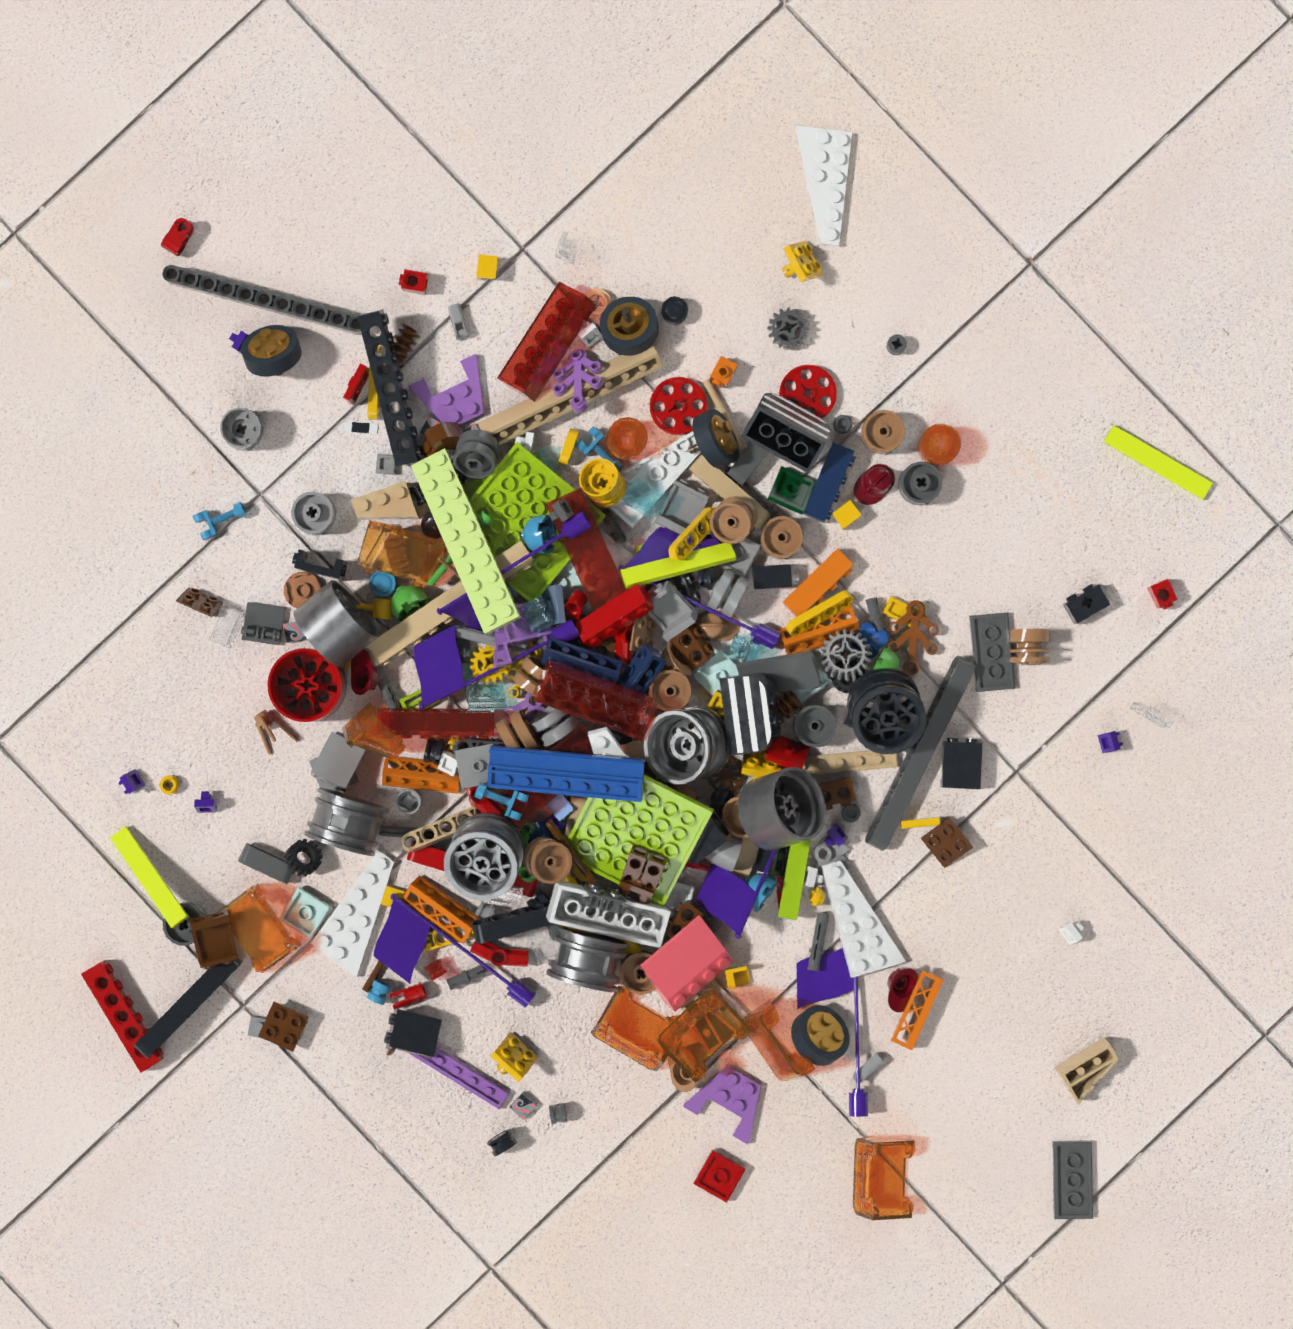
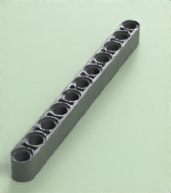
M175 265L166 266L162 272L163 278L174 286L356 335L362 334L360 329H353L352 327L353 323L358 320V315ZM171 271H176V278L169 279V273ZM195 276V282L187 284L188 277ZM208 281H213V288L206 289V283ZM226 286H232L230 294H224ZM251 291L250 298L242 299L243 292ZM263 296H269L270 299L267 304H261L260 301ZM281 301H288L286 309H279ZM300 306H306L307 309L304 314L297 313V309ZM318 311H325L323 319H316ZM336 316H343L344 320L341 324L334 323Z
M959 655L952 661L926 714L927 725L919 742H916L909 748L911 752L908 751L866 835L865 842L881 851L888 847L976 668L975 663Z

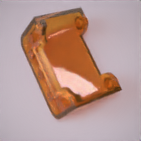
M369 520L356 565L362 566V571L374 574L375 570L409 580L412 582V586L423 588V585H428L429 578L435 573L440 564L438 557L443 559L448 549L443 541L393 525Z
M254 884L218 912L227 910L231 921L232 934L253 961L251 965L255 971L265 973L302 945L297 938L289 937L292 933L282 924L267 903L266 897L261 898L262 889L260 886Z
M618 985L617 992H614L594 1025L591 1034L596 1039L652 1071H658L666 1061L685 1024L673 1015L665 1019L632 1000L633 995L624 986Z
M710 988L703 992L665 1028L657 1041L668 1056L697 1083L707 1073L705 1062L732 1037L736 1040L744 1039L753 1029L714 988Z
M770 999L743 1018V1029L778 1080L789 1081L808 1075L816 1069L814 1064L805 1056H798L795 1053L788 1056L770 1030L779 1021V1014Z
M867 1137L856 1139L853 1179V1209L855 1214L872 1221L912 1218L914 1205L910 1198L905 1196L906 1158H912L916 1151L915 1140Z

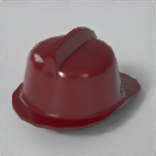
M873 465L856 481L853 489L854 496L860 503L865 505L877 503L894 486V472L887 465Z
M364 649L351 659V687L357 695H363L368 690H375L379 682V672L373 666L369 653Z
M897 968L896 971L890 974L887 980L889 989L888 1004L897 1013L904 1011L918 980V974L911 968Z

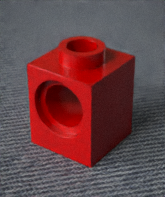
M404 269V274H400L399 285H401L402 291L425 295L429 276L427 273ZM415 277L418 279L417 285H408L410 278Z
M1169 579L1147 587L1156 608L1162 607L1165 610L1173 606V602L1178 600ZM1161 590H1164L1167 593V599L1165 601L1161 600L1159 597V592Z

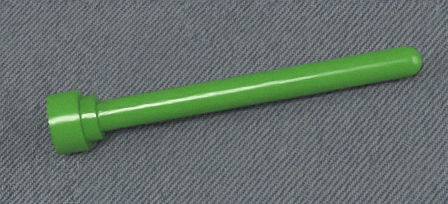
M483 510L478 515L481 528H486L487 525L490 526L494 521ZM449 555L445 561L452 565L453 561ZM441 564L429 578L428 585L433 586L448 568Z

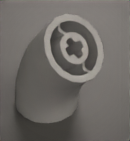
M733 835L727 842L705 858L720 868L732 872L740 854L743 838Z

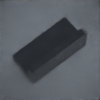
M791 564L752 567L754 589L792 587Z
M790 846L777 849L767 872L768 874L784 876ZM759 847L755 865L756 871L764 872L772 850H765Z

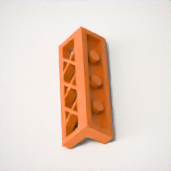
M850 606L827 619L832 621L830 625L824 626L820 623L812 631H806L797 637L786 639L784 634L789 633L786 627L778 629L786 655L806 652L825 646L824 640L831 642L829 635L832 634L834 637H837L836 631H839L840 635H843L844 629L847 630L849 635L851 630H854V634H858V621L852 607ZM846 614L851 616V618L846 620L840 619L841 616Z
M386 756L382 772V785L459 794L460 778L459 773L454 777L438 769V765L433 764V762L425 763L420 759ZM389 763H396L399 767L396 769L388 768ZM414 765L417 766L418 769L412 771L409 770L407 767ZM432 767L438 771L430 773L426 769Z
M420 875L409 885L402 899L463 944L473 931L471 923L480 919ZM411 892L418 897L419 901H415L411 897H409ZM426 905L432 906L434 912L427 910ZM441 916L447 917L449 923H445ZM457 927H461L466 931L464 936L458 932Z
M921 971L891 1038L892 1042L913 1050L944 981L942 978L926 971ZM924 976H927L933 980L929 988L924 990L921 982ZM923 994L924 1000L921 1006L916 1007L913 1001L915 996ZM915 1011L916 1018L913 1024L908 1025L905 1018L907 1014ZM908 1030L905 1042L896 1039L900 1031Z

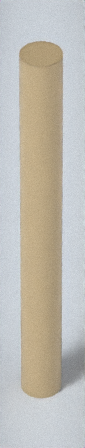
M710 379L704 381L703 384L717 410L731 424L739 450L745 447V444Z

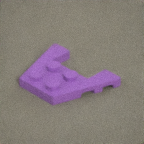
M476 354L460 361L468 380L439 394L431 395L424 378L408 386L441 422H454L460 426L484 414Z
M535 603L516 604L521 618L495 631L494 668L511 665L512 660L507 645L543 638L544 642L549 639V635L552 634L551 628L546 623L547 620Z
M727 1065L704 1087L699 1089L695 1095L687 1100L683 1107L698 1115L709 1098L735 1113L742 1119L732 1135L748 1145L761 1084Z

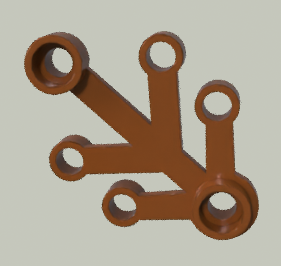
M919 600L909 602L906 606V613L897 621L889 624V630L892 633H898L901 630V626L911 619L910 628L896 640H891L887 644V648L890 649V645L896 643L897 647L892 651L897 652L899 647L909 639L908 660L903 665L904 671L909 675H915L919 671V664L916 662L917 639L923 644L928 654L934 655L938 650L937 646L931 643L918 628L920 620L927 627L928 634L935 636L939 633L938 626L927 618L925 606ZM914 606L919 608L917 613L912 612ZM893 624L898 625L896 631H893L891 628ZM936 627V632L930 633V628ZM931 645L935 647L933 652L928 651V647ZM910 663L914 664V668L912 670H908L907 668L908 664Z

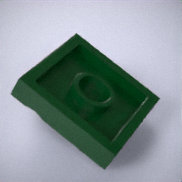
M781 466L767 500L802 515L816 481Z

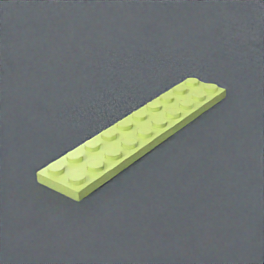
M444 448L411 465L484 634L488 635L520 619L521 616L448 451Z

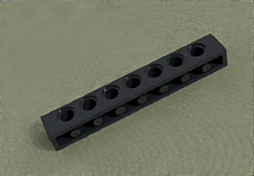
M383 309L358 315L357 318L395 466L418 462L421 460L423 452L421 445L417 444L416 437H418L416 426L412 424L413 412L411 407L408 408L406 388L403 389L402 381H404L402 371L398 369L397 362H399L397 351L393 349V334L388 330V315L384 313ZM374 326L380 328V336H376L373 333ZM379 345L385 347V355H381L378 352ZM384 364L390 366L391 371L389 374L383 371L382 367ZM388 383L395 385L394 393L388 390ZM393 402L399 403V411H395L392 408ZM398 420L404 422V430L397 427ZM403 439L409 441V448H404L402 446Z

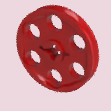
M801 365L786 374L781 382L779 395L788 400H795L804 409L813 408L815 415L823 419L835 405L837 389L833 378L827 371L815 365ZM802 370H809L811 372L809 380L801 378L800 373ZM822 377L826 378L829 382L825 388L818 385V380ZM793 381L796 384L795 390H786L785 383ZM804 389L807 391L812 390V399L803 396L805 393ZM823 396L828 397L831 401L828 407L820 404V399Z
M672 377L664 380L655 388L650 399V413L653 421L661 430L672 435H684L692 432L693 427H686L683 424V420L686 417L694 419L695 416L707 411V400L701 387L694 381L684 377ZM684 384L692 386L693 390L690 394L682 392L681 388ZM665 385L673 387L671 395L663 393L662 389ZM700 400L703 403L702 409H693L692 402ZM656 402L664 404L665 409L662 412L654 410ZM674 402L683 403L681 411L679 409L672 410L675 406ZM667 418H672L675 421V426L667 428L664 425V421Z

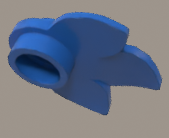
M869 622L862 624L859 633H861L860 640L866 638V644H870L873 648L872 650H867L872 652V656L867 657L871 659L878 654L880 648L886 645L888 634L886 630L876 632L875 627ZM850 642L853 648L861 651L856 644Z

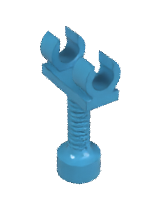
M593 426L589 433L595 438L594 442L587 447L579 440L575 444L576 447L585 456L592 450H595L601 458L611 461L620 472L625 464L620 459L614 460L613 457L600 447L599 443L604 436Z
M242 502L234 504L232 510L215 518L210 517L208 510L193 515L196 523L206 519L210 528L200 533L202 540L218 535L215 524L235 516L239 518L247 516Z
M479 783L474 797L481 800L484 797H489V799L507 805L508 808L505 816L520 821L522 813L512 810L516 799L527 802L529 795L514 790L512 798H507L489 791L487 785Z

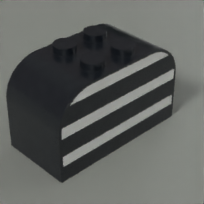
M765 393L741 437L809 474L829 439L831 428L822 418L788 399L774 393Z
M762 673L719 678L729 756L757 753L774 746L780 737L782 715L778 712L780 698L779 694H776L775 685L772 680Z

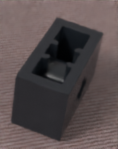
M1090 584L1082 589V594L1077 596L1074 593L1066 598L1067 602L1063 606L1074 624L1111 605L1100 585L1093 586V584ZM1088 599L1089 603L1087 606H1082L1081 603Z

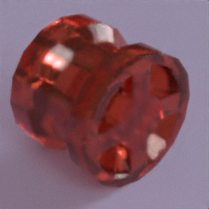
M440 958L424 967V970L430 974L429 978L431 981L448 972L442 966Z

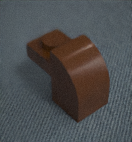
M438 423L425 432L427 439L423 442L421 448L426 458L444 448L456 450L457 441L463 433L458 423Z

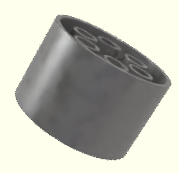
M331 580L294 610L293 615L302 633L312 646L328 662L341 668L379 637V632L367 611L356 609V605H360L359 601L344 586L335 580Z
M788 767L749 781L740 793L738 812L742 827L754 844L765 850H777L816 837L825 823L826 805L823 793L816 780L801 768Z

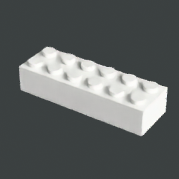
M564 881L555 883L546 915L549 922L661 948L671 913L667 906L664 905L662 907L653 902L643 904L638 902L636 898L622 896L626 904L621 903L623 910L621 913L618 912L616 914L603 910L605 899L601 910L598 909V905L597 909L587 907V904L583 902L585 896L588 897L589 895L583 886Z

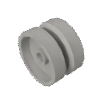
M306 492L298 496L293 502L291 516L295 526L302 532L310 535H322L328 532L334 525L336 508L325 495L318 492ZM312 511H317L318 513L313 518L311 516Z
M725 569L722 577L718 578L711 592L712 596L707 606L717 610L722 601L726 603L722 609V614L731 618L750 580L741 576L733 586L731 583L735 577L734 572Z
M564 700L557 701L548 706L529 722L534 732H541L539 740L544 747L557 742L579 724L574 714H567L569 707Z

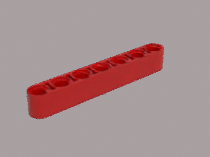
M412 841L410 847L415 846L416 841ZM428 846L415 852H408L407 860L445 871L444 857L446 850ZM492 870L494 873H500L498 870ZM518 873L514 884L508 891L533 898L538 879L532 882H525Z

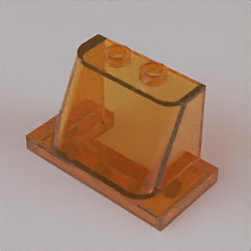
M371 702L342 727L345 741L351 748L356 746L391 759L399 756L406 748L402 736L376 710Z

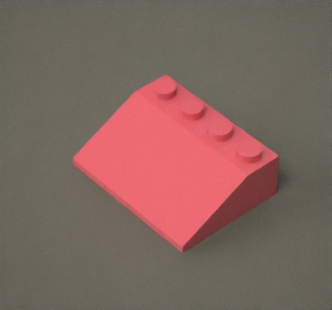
M698 915L640 966L663 1002L676 1012L733 961L720 941Z

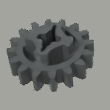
M790 307L787 308L786 312L781 308L779 315L773 313L775 319H769V323L772 326L767 327L768 331H772L768 337H774L772 343H780V349L783 345H786V350H789L790 345L794 349L797 348V342L802 345L803 340L801 338H807L808 335L804 332L809 330V327L804 326L808 320H802L804 314L797 315V309L790 312ZM788 316L795 318L797 321L790 320ZM780 319L781 326L775 329V325L777 321ZM785 325H788V327H793L791 329V333H789L787 330L784 331ZM801 328L800 335L796 338L795 331ZM780 336H783V337L787 338L788 341L782 340V339L779 338V337H780Z

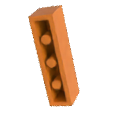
M837 548L782 604L795 617L808 611L814 603L818 605L826 598L823 594L828 589L832 592L839 585L837 581L842 576L846 578L853 571L851 567L854 564Z

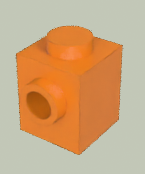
M720 356L710 375V379L713 380L712 384L720 388L722 386L727 387L737 368V364Z

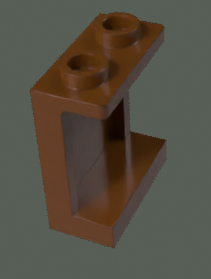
M227 910L189 919L200 968L211 969L216 964H230L239 958Z

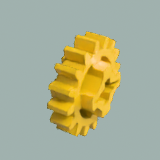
M485 645L486 649L479 647V653L473 652L474 658L470 659L472 664L470 668L471 672H474V678L494 668V646L489 648V645ZM479 663H481L482 666L481 671L479 670ZM507 665L479 679V682L482 683L485 680L486 685H489L490 681H493L494 685H497V680L503 682V676L509 677L507 670H512V666Z

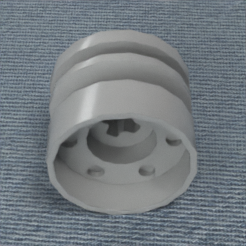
M238 407L229 410L223 416L220 423L223 439L230 447L236 450L246 451L252 449L262 438L263 428L255 413L247 408ZM240 426L243 428L247 427L244 435L241 432L237 433Z

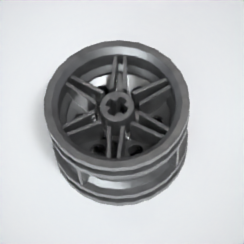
M702 706L667 711L658 715L648 726L644 737V753L649 767L660 779L672 784H685L716 775L724 768L729 759L724 720L715 711Z
M558 926L557 931L560 932V935L555 936V941L560 943L557 959L549 960L548 965L552 967L547 969L546 974L552 978L577 986L605 992H617L618 987L615 986V983H619L620 977L614 973L618 959L626 958V953L623 950L628 949L629 944L610 936L573 931L564 926Z

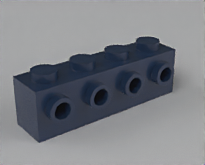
M834 442L832 443L803 515L822 523L826 519L830 520L834 511L831 509L833 502L837 503L841 494L838 491L841 484L844 485L848 478L846 470L848 466L852 468L856 457L853 456L854 450Z
M549 637L540 666L613 690L623 661Z
M643 643L616 682L614 689L604 698L601 706L610 717L625 722L664 667L667 660L657 649Z

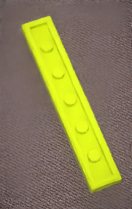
M1114 425L1103 443L1201 500L1205 498L1213 484Z
M722 543L692 551L684 560H672L668 557L622 569L620 574L626 589L636 584L644 585L735 561L736 555L731 544Z
M124 826L111 836V841L170 927L174 929L189 916L130 830Z

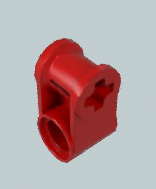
M184 218L176 219L169 232L163 238L161 247L177 257L180 256L194 232L192 223ZM181 225L187 227V229L184 231L180 227Z
M580 590L573 591L564 607L566 621L572 619L574 625L582 619L584 614L583 611L588 599L584 592Z

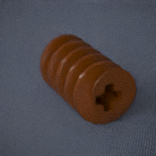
M400 322L403 329L397 328L400 336H393L396 342L392 343L399 357L397 365H406L402 359L410 358L406 352H413L410 344L416 345L417 343L413 338H420V335L412 327Z
M790 691L791 694L784 692L785 699L779 696L780 705H778V712L782 715V723H784L783 716L788 719L790 718L789 712L796 714L795 707L803 709L802 704L792 691Z

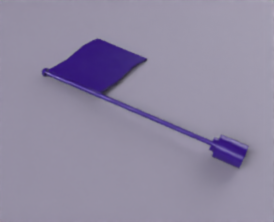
M581 511L563 522L561 534L501 570V574L506 573L563 536L566 539L570 537L573 540L591 529L592 526L585 514ZM467 593L441 609L437 608L439 615L444 613L460 620L471 629L483 632Z
M659 527L648 537L638 553L625 566L620 565L618 567L619 572L622 569L670 557L669 547L679 535ZM674 577L651 582L649 584L656 586L659 583H665L667 580L670 582ZM682 595L688 602L750 630L751 640L770 649L775 647L780 636L779 631L760 622L758 625L754 624L753 627H750Z
M572 619L551 629L552 634L549 635L551 638L566 643L580 636ZM456 625L414 646V662L421 684L422 703L419 705L420 710H425V707L503 667L492 668L464 683L462 661L456 643ZM548 640L512 658V662L545 646Z
M772 850L756 891L751 889L742 879L713 863L711 864L696 901L706 912L726 923L736 933L735 937L737 939L742 938V931L777 850Z
M396 893L391 894L390 898L393 901L389 916L374 949V957L411 984L414 967L425 947L431 927L507 984V995L524 1008L527 1007L537 992L519 979L509 982L399 899Z
M843 948L833 952L824 953L821 956L819 972L807 969L810 957L796 963L797 1010L807 1004L836 998L854 990L856 1088L849 1092V1116L866 1117L868 1116V1092H864V1089L860 1088L858 976L850 977Z

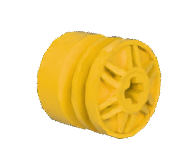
M593 459L581 469L579 484L584 493L597 506L611 507L619 503L624 497L627 489L626 481L616 466L608 459Z

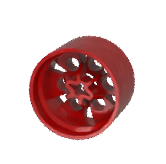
M299 648L285 653L274 663L268 676L267 687L272 704L283 716L298 722H316L330 717L340 708L346 696L347 680L343 668L332 665L317 650ZM301 656L303 667L299 668L294 658ZM325 660L329 666L320 671L321 665ZM314 661L317 665L316 670L310 672L307 668L308 663ZM294 668L299 672V676L296 679L290 677V671ZM325 673H330L332 676V680L328 684L324 683L322 679ZM279 678L289 680V685H278ZM309 680V683L316 687L308 688L306 691V687L300 686V683L303 684ZM328 686H337L336 693L327 690ZM291 687L296 690L294 698H289L287 695V691ZM322 692L329 694V700L326 703L320 700ZM305 699L311 701L312 705L309 710H305L302 707ZM296 700L298 704L292 712L287 707ZM317 702L323 710L319 714H317L315 703Z

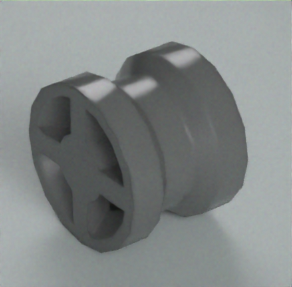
M898 334L891 336L886 344L887 351L892 355H900L907 346L906 339Z
M561 1103L559 1106L549 1105L552 1125L559 1121L567 1122L564 1103Z

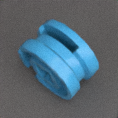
M380 570L373 573L370 577L369 587L375 595L389 597L396 590L397 581L390 572Z

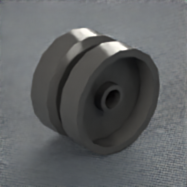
M469 430L462 433L457 441L453 458L456 470L469 478L481 479L488 477L493 473L496 466L499 443L495 437L483 430Z
M919 461L910 464L902 471L898 479V489L906 502L921 506L930 503L939 495L943 480L939 470L934 465ZM917 481H921L923 483V486L919 488L916 485L918 483Z
M819 705L806 706L799 710L793 721V731L796 738L804 745L811 747H820L829 743L834 737L837 728L832 712ZM814 722L818 723L816 730H813L811 727Z
M194 902L180 903L189 916L186 919L189 927L185 926L183 921L173 929L166 919H163V931L172 943L180 946L194 943L189 919L207 915L206 910Z

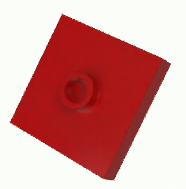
M361 363L354 376L351 377L348 388L343 396L352 405H355L369 377V369Z
M780 735L777 743L768 749L765 760L785 768L797 767L803 769L810 747Z
M712 1149L693 1184L727 1203L746 1168Z

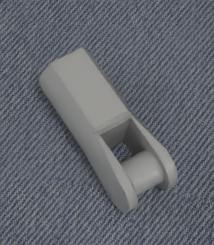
M460 303L448 306L456 340L463 336L467 338L468 332ZM463 324L464 329L456 330V325Z
M877 1053L860 1067V1083L884 1063ZM855 1071L854 1074H853V1079H854L855 1082H856V1071Z

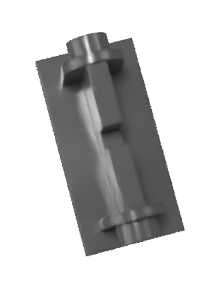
M691 572L673 578L676 589L678 591L684 589L685 593H682V595L701 603V596L695 588V580Z

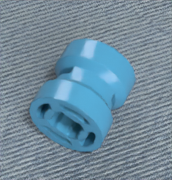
M374 979L372 991L368 993L367 998L375 1003L384 1005L386 994L390 992L392 987Z

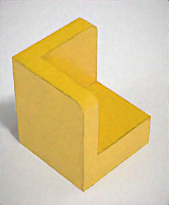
M479 254L477 280L482 278L496 279L499 264L498 256Z
M849 500L833 512L832 515L843 530L858 519L861 513Z
M747 964L724 969L728 989H734L736 986L750 983Z

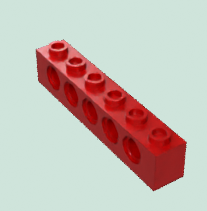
M105 960L81 973V976L139 1072L142 1073L163 1060L162 1055L164 1053L161 1047H159L147 1059L133 1046L149 1028H145L142 1023L144 1022L143 1017L132 1007L134 1003L130 996H126L123 992V984L114 977V970L110 963H106ZM102 977L108 980L107 987L101 986L100 979ZM111 994H115L118 997L117 1004L110 1001ZM121 1011H126L128 1013L127 1020L121 1019ZM131 1027H135L138 1030L137 1037L130 1034Z

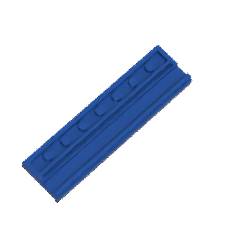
M490 746L487 788L642 802L644 759Z

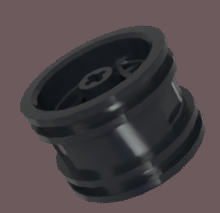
M894 668L873 669L862 674L850 688L847 697V708L855 736L865 748L879 754H896L909 749L920 739L926 726V712L918 687L906 673ZM904 696L907 698L905 701L901 699ZM907 715L905 719H900L902 716ZM869 720H875L872 724H867Z

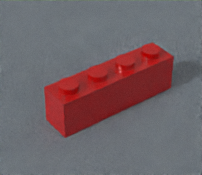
M636 584L575 623L582 642L593 648L599 646L605 639L616 635L624 627L632 625L638 618L646 616L649 611L654 609V605L647 590Z

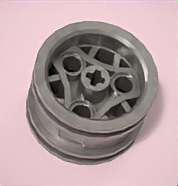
M318 788L317 792L320 793V797H315L314 800L318 804L312 821L307 822V826L310 829L305 830L304 835L333 847L362 855L374 856L375 851L372 849L378 846V842L375 841L380 824L386 821L383 815L384 813L388 814L389 809L345 793Z
M480 813L468 817L456 829L444 857V870L448 881L459 893L474 900L485 901L502 896L514 884L523 861L525 844L522 834L510 820L494 813ZM462 855L468 856L469 859H464ZM492 870H498L500 873H494Z

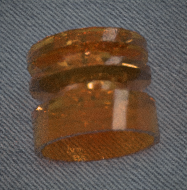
M620 418L612 424L607 432L605 439L606 448L616 459L622 461L633 460L646 447L648 440L647 430L635 418ZM622 436L624 438L628 436L630 438V440L628 441L630 444H623L621 442L623 440Z
M946 424L930 426L919 438L917 444L918 454L924 462H928L935 467L944 466L958 455L961 448L960 436L952 426ZM938 440H940V442H944L945 444L944 446H942V449L940 448V446H936Z

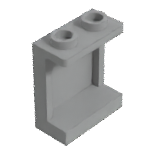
M682 479L679 482L675 480L654 523L680 535L705 508L709 497L706 496L707 492L700 488L696 490L690 488V484Z
M668 580L663 584L659 583L656 585L653 591L649 593L654 609L649 611L648 615L664 631L662 637L667 642L696 622L698 611Z
M337 731V733L331 732L311 770V776L346 792L350 780L363 755L366 753V748L362 742L348 740L345 734Z

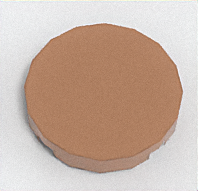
M297 572L292 574L285 582L284 596L292 607L298 608L319 591L322 586L315 575L308 572Z

